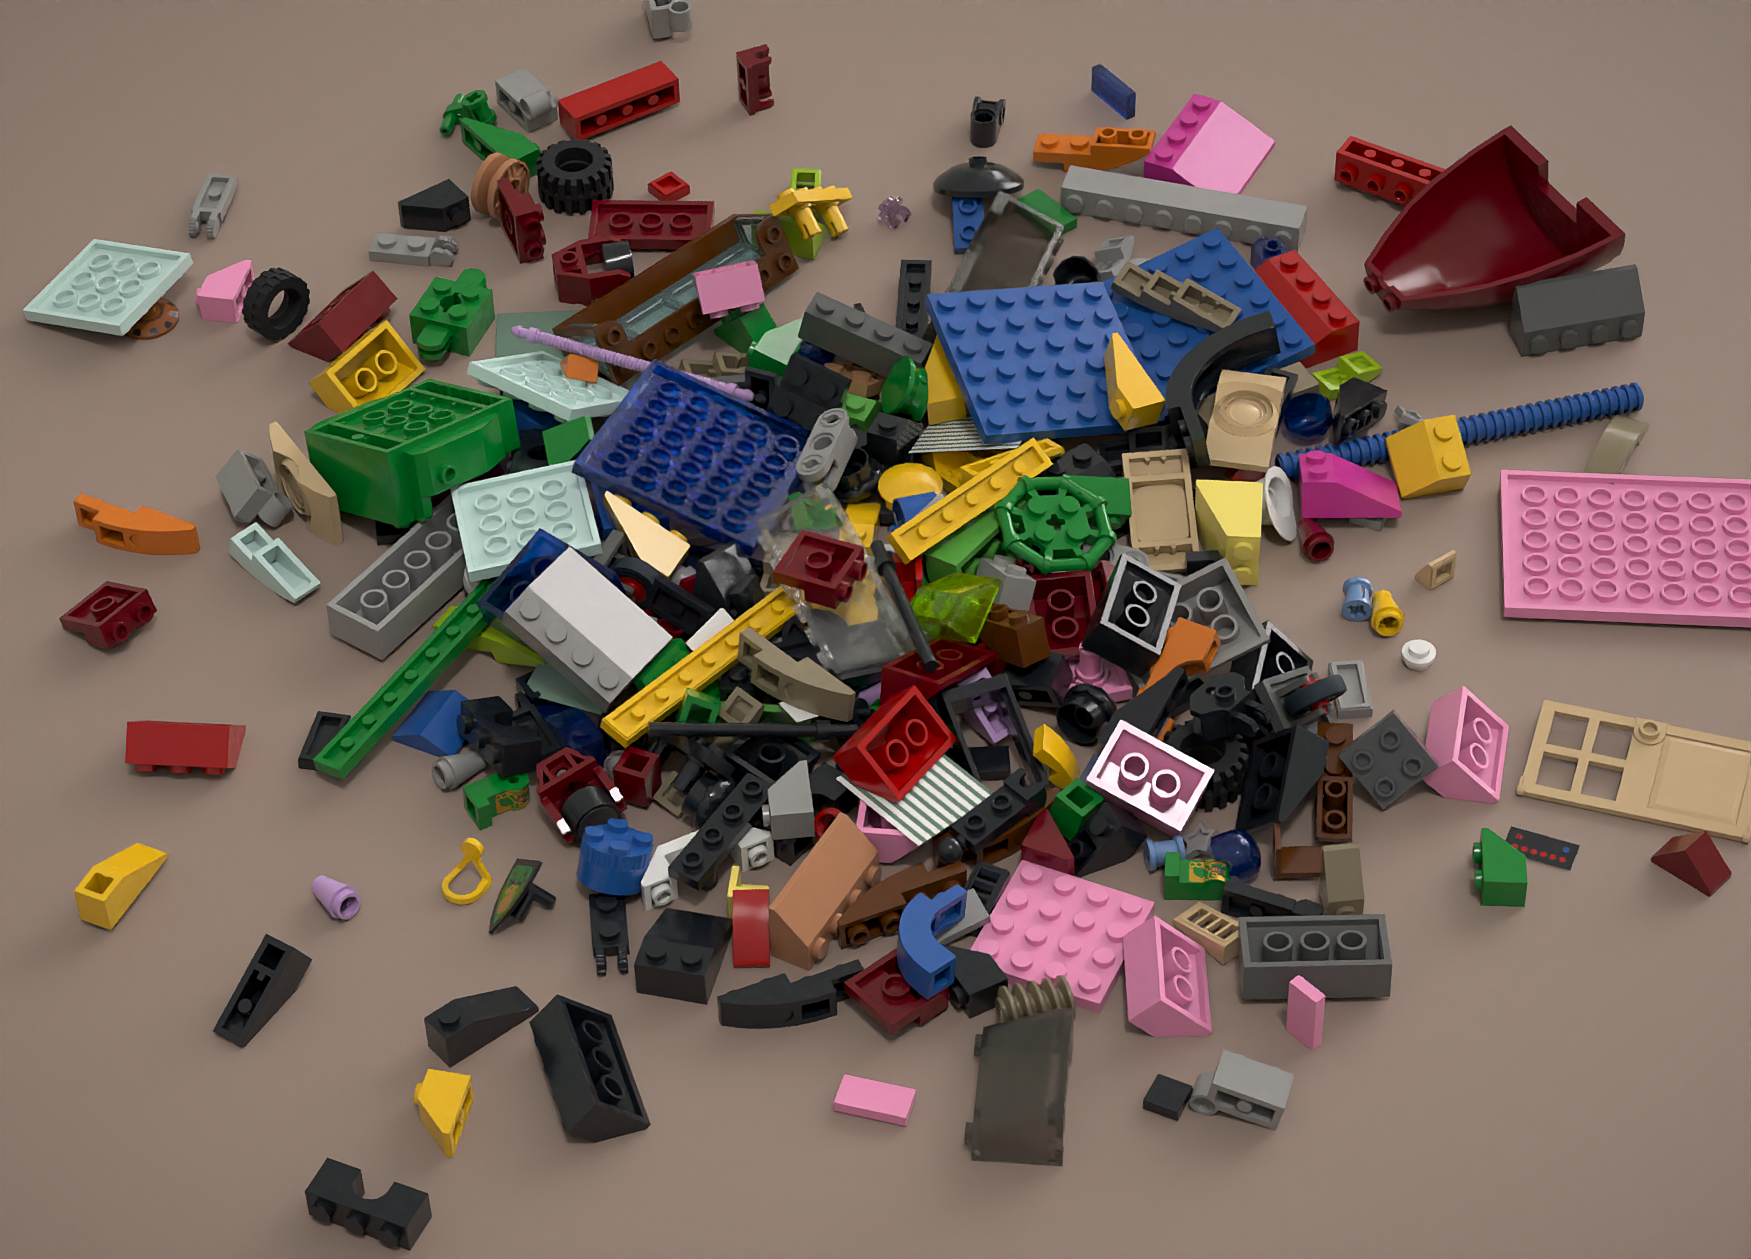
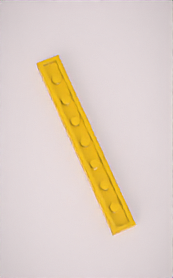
M782 584L603 718L600 727L624 748H627L648 732V722H661L680 707L686 688L700 692L740 662L737 660L740 632L750 627L769 640L783 629L785 623L790 618L809 610L812 603L805 601L804 592L800 589Z

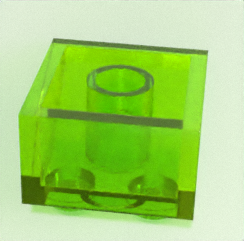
M954 572L918 588L910 604L922 630L931 636H943L958 641L976 643L1002 581L998 578Z

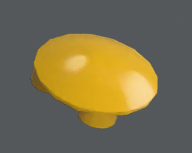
M918 463L895 465L886 470L878 482L879 493L886 501V507L891 511L892 502L895 498L927 492H935L938 495L942 493L943 481L940 475L931 467Z

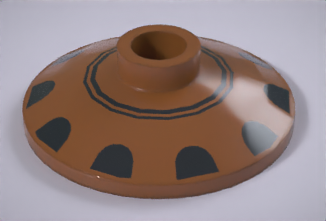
M159 298L148 312L124 335L138 340L161 337L169 333L179 321L178 308L171 301Z

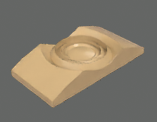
M1222 369L1206 439L1211 463L1209 465L1267 473L1270 467L1287 378Z
M275 421L269 424V435L279 491L292 501L294 508L300 514L306 515V530L334 545L344 543L336 493L278 422Z
M1186 449L1122 453L1123 478H1129L1132 510V516L1128 519L1130 547L1143 551L1148 556L1149 567L1156 571L1164 573L1184 572L1185 552L1199 551L1189 457Z

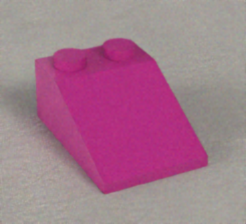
M1314 450L1307 454H1299L1298 496L1302 518H1401L1402 511L1396 482L1332 453Z

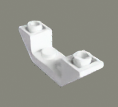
M752 827L731 851V856L737 865L740 866L742 872L774 860V845L770 831ZM699 830L657 847L641 881L642 901L646 911L665 905L678 898L677 880L669 877L668 866Z

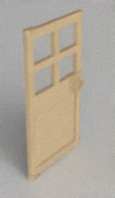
M1544 699L1524 773L1516 787V795L1692 832L1707 831L1708 835L1749 844L1751 840L1750 741ZM1554 716L1588 722L1581 751L1547 744ZM1599 725L1633 732L1626 760L1592 753ZM1543 756L1577 763L1570 791L1536 784ZM1589 765L1623 772L1616 801L1581 794Z

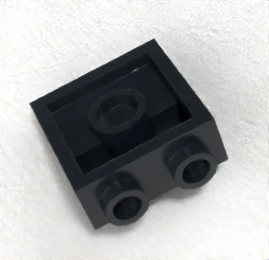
M794 353L791 355L781 383L775 385L765 415L772 418L770 423L777 428L788 430L791 427L800 431L798 437L807 442L817 419L822 413L833 408H842L852 379L798 353Z

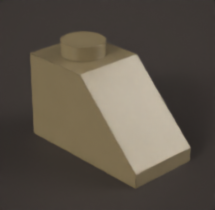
M1358 842L1322 846L1319 898L1324 915L1363 914L1364 891Z

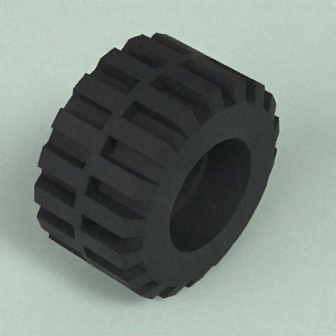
M587 139L558 141V144H551L547 147L548 150H543L540 153V157L536 161L540 199L542 202H545L548 208H555V211L560 213L583 214L586 211H592L593 200L611 199L614 191L612 158L608 154V150L605 147H601V144L590 142Z
M1193 720L1185 721L1183 726L1177 724L1172 727V732L1167 731L1161 742L1215 770L1195 811H1198V809H1205V812L1213 811L1214 807L1222 809L1227 807V802L1234 803L1238 799V794H1242L1247 767V746L1243 743V737L1240 734H1237L1233 739L1223 737L1202 741L1193 735Z

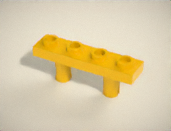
M835 185L825 189L818 186L811 190L804 187L797 191L794 188H790L777 195L778 200L769 205L774 217L794 216L803 239L806 241L822 233L813 215L815 213L822 215L832 238L849 231V227L846 225L838 207L853 197L848 187L836 188Z

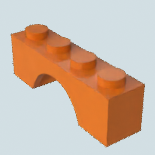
M1178 617L1175 626H1171L1167 631L1164 641L1165 647L1160 657L1150 667V678L1146 687L1142 686L1137 696L1177 667L1185 669L1187 677L1195 674H1207L1221 646L1217 630ZM1171 717L1158 740L1163 741L1165 733L1167 731L1172 732L1175 722Z

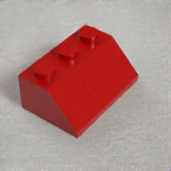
M913 685L891 695L832 758L853 785L897 803L901 801L957 739L918 688Z
M150 720L127 721L125 763L136 764V770L157 771V765H170V772L191 773V767H204V774L224 775L225 768H235L246 732V725Z

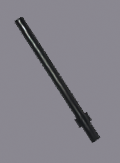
M875 540L870 545L875 557L874 566L878 574L884 577L925 670L934 671L938 667V663L896 573L897 565L891 554L887 553L883 542Z
M815 720L814 724L648 722L647 731L648 736L814 738L815 741H830V738H851L858 730V725L831 724L830 720Z

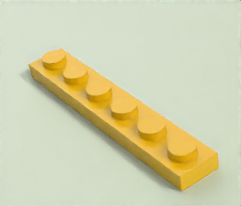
M1033 437L897 528L886 539L906 565L995 505L996 502L1001 501L1018 483L1017 479L1019 477L1027 475L1029 478H1035L1047 470L1053 463Z

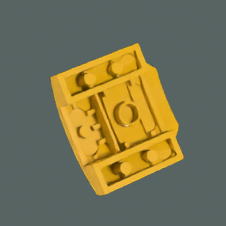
M1048 438L1036 440L1049 459L1059 457L1065 453L1064 447ZM1022 441L1018 447H1020L1027 441ZM1017 448L921 453V458L926 466L931 467L940 475L943 481V488L951 493Z

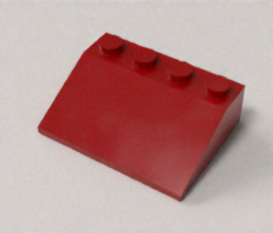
M1296 250L1267 259L1254 270L1315 344L1314 354L1297 361L1306 369L1358 350L1360 321Z

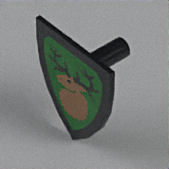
M516 859L494 905L489 926L490 934H493L509 916L523 922L533 901L548 909L553 906L556 896L532 883L543 862Z

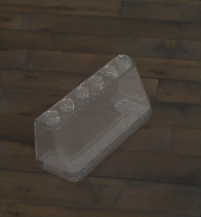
M826 481L756 521L762 533L757 539L766 554L772 553L773 558L769 559L773 570L802 529L864 547V561L868 564L866 576L862 582H854L851 599L848 603L841 602L837 609L805 601L804 590L781 584L790 601L795 598L797 604L793 605L792 608L802 624L808 623L809 627L804 629L813 647L819 645L821 651L816 653L826 671L833 669L838 674L893 661L915 649L882 577L878 574L874 562L851 519Z

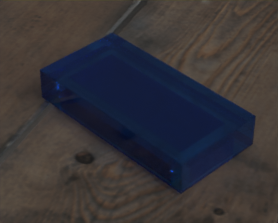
M1103 65L1093 66L1091 91L1126 120L1135 117L1136 92Z

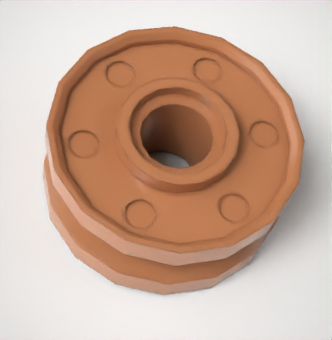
M498 152L490 154L478 168L472 183L471 201L475 211L501 220L497 180L509 178L514 189L518 188L521 194L527 193L530 175L526 163L514 158L510 159L509 156Z

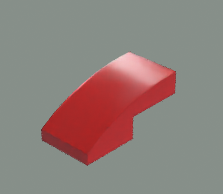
M769 889L733 890L734 968H770Z

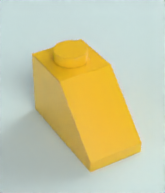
M428 1069L423 1083L416 1085L414 1104L419 1107L421 1122L443 1153L448 1157H454L474 1102L471 1075Z

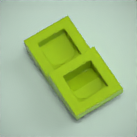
M1364 351L1339 356L1336 367L1313 372L1311 375L1320 384L1319 393L1329 401L1336 399L1339 385L1353 377L1370 382L1382 372V367Z

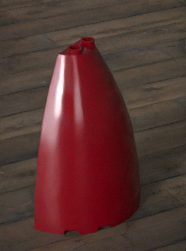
M1510 125L1469 151L1432 179L1403 208L1365 261L1364 266L1367 276L1363 279V282L1370 294H1377L1389 313L1396 310L1444 311L1486 307L1513 301L1514 290L1517 286L1531 284L1544 279L1592 272L1605 266L1621 254L1625 243V233L1587 197L1578 201L1575 208L1548 182L1549 161Z

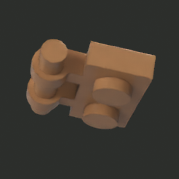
M834 360L832 363L824 364L825 367L852 379L848 393L864 398L879 394L881 386H883L887 379L871 370L858 367L857 364L848 360L844 362Z

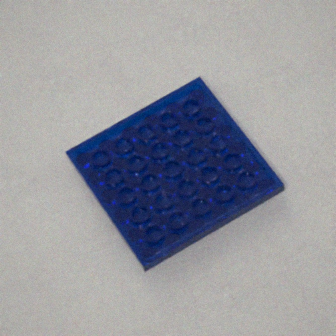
M654 359L576 459L571 473L724 545L730 541L737 542L744 554L751 557L789 503L788 496L795 494L803 482L796 471V464L811 431Z

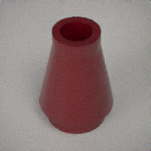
M1301 519L1297 529L1300 533L1304 555L1317 562L1328 559L1334 551V538L1317 524L1315 519Z

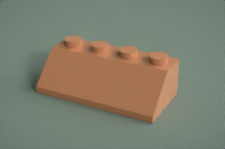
M840 812L768 908L771 956L807 971L811 970L818 959L822 960L826 955L830 942L835 935H838L837 921L870 887L878 884L882 874V868L879 867V851L846 814Z

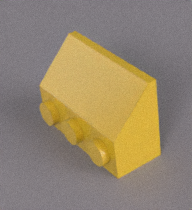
M385 320L365 333L313 378L309 385L329 409L342 413L368 401L387 397L403 390L426 369L389 322Z

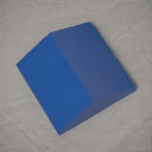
M456 690L427 691L392 736L393 741L437 757L459 754L468 741L458 732L456 720L460 714L461 701L469 699Z

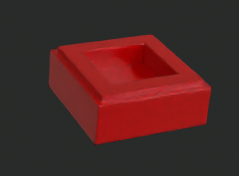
M670 171L648 183V192L659 201H677L690 194V185Z

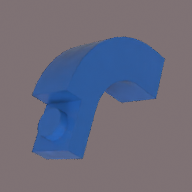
M958 884L945 892L938 893L932 900L923 893H919L908 903L900 918L896 952L898 967L909 985L927 1000L954 983L957 956L942 946L935 937L965 918L967 891Z

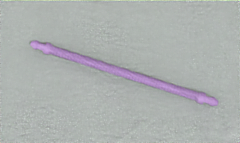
M518 325L511 329V333L515 337L526 338L527 342L532 344L547 345L562 349L563 351H569L570 353L573 352L577 355H584L585 357L588 356V358L637 370L638 372H644L645 374H652V376L663 379L667 378V380L701 388L702 390L705 389L709 392L720 393V395L724 394L728 399L735 400L737 397L747 402L754 400L755 394L750 389H740L738 384L731 382L726 384L725 382H718V380L707 379V377L703 378V376L669 368L668 366L650 363V361L541 332L540 329L534 327L526 329Z

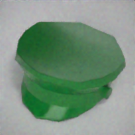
M905 355L893 365L882 386L883 413L903 414L912 421H921L928 403V376L926 369L916 366L911 357Z

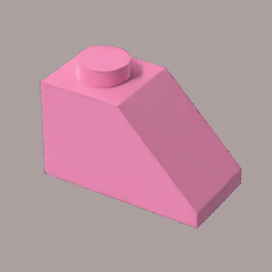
M252 260L241 261L206 277L202 287L197 289L195 295V303L200 308L201 319L238 323L242 314L243 299L247 294L246 291L255 279Z

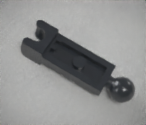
M1024 768L1016 770L1003 780L1004 786H1001L950 826L952 836L940 839L935 851L939 860L945 864L956 863L962 858L965 847L977 854L1024 816H1032L1046 803L1047 793L1044 784L1039 782L1027 788L1024 778L1026 770Z

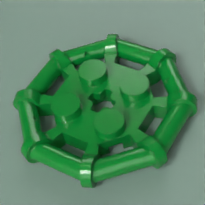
M1064 473L1058 477L1029 478L1027 475L1019 477L1017 479L1018 483L1002 501L995 503L993 510L995 516L998 517L1004 540L1002 547L1005 551L1013 552L1039 569L1040 574L1046 576L1048 573L1093 571L1095 563L1109 547L1116 544L1117 535L1112 531L1106 509L1108 502L1105 498L1094 495L1071 480L1070 475ZM1058 490L1056 495L1039 496L1037 491ZM1022 497L1028 503L1023 510L1014 507ZM1078 500L1084 503L1085 506L1080 507ZM1095 516L1098 530L1090 529L1089 518ZM1055 522L1060 525V529L1055 530L1052 525L1047 524ZM1013 523H1019L1021 534L1015 533ZM1086 542L1093 545L1088 552H1083L1080 549V546ZM1033 544L1040 548L1039 553L1031 549ZM1056 557H1070V558H1062V559H1052V558H1056Z

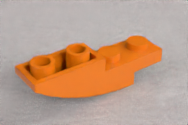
M1096 127L1094 136L1039 133L1033 149V159L1037 162L1063 163L1064 173L1068 172L1070 165L1101 171L1130 164L1149 155L1156 137V130Z
M82 493L73 501L78 525L95 531L97 543L123 551L150 555L195 554L201 549L196 525L167 515L162 511L142 505L133 513L125 508H119L101 499Z

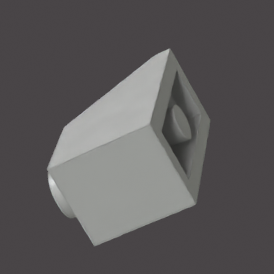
M804 760L794 765L767 790L768 805H762L763 826L771 827L772 840L815 836L814 811L807 760Z

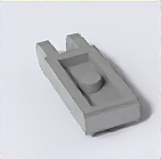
M207 174L191 210L192 215L188 224L190 236L196 237L199 235L203 220L208 221L206 226L207 237L216 238L220 222H223L239 185L237 176Z
M377 232L369 249V257L371 261L427 267L430 265H443L448 267L454 260L453 253H456L459 244L456 239L450 236L440 235L438 238Z

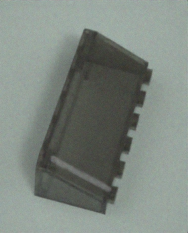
M999 190L971 239L944 293L1042 286L1045 278L1041 277V274L1046 276L1055 260L1050 255L1056 256L1064 242L1063 239L1059 238L1064 226ZM930 320L921 339L934 344L937 333Z

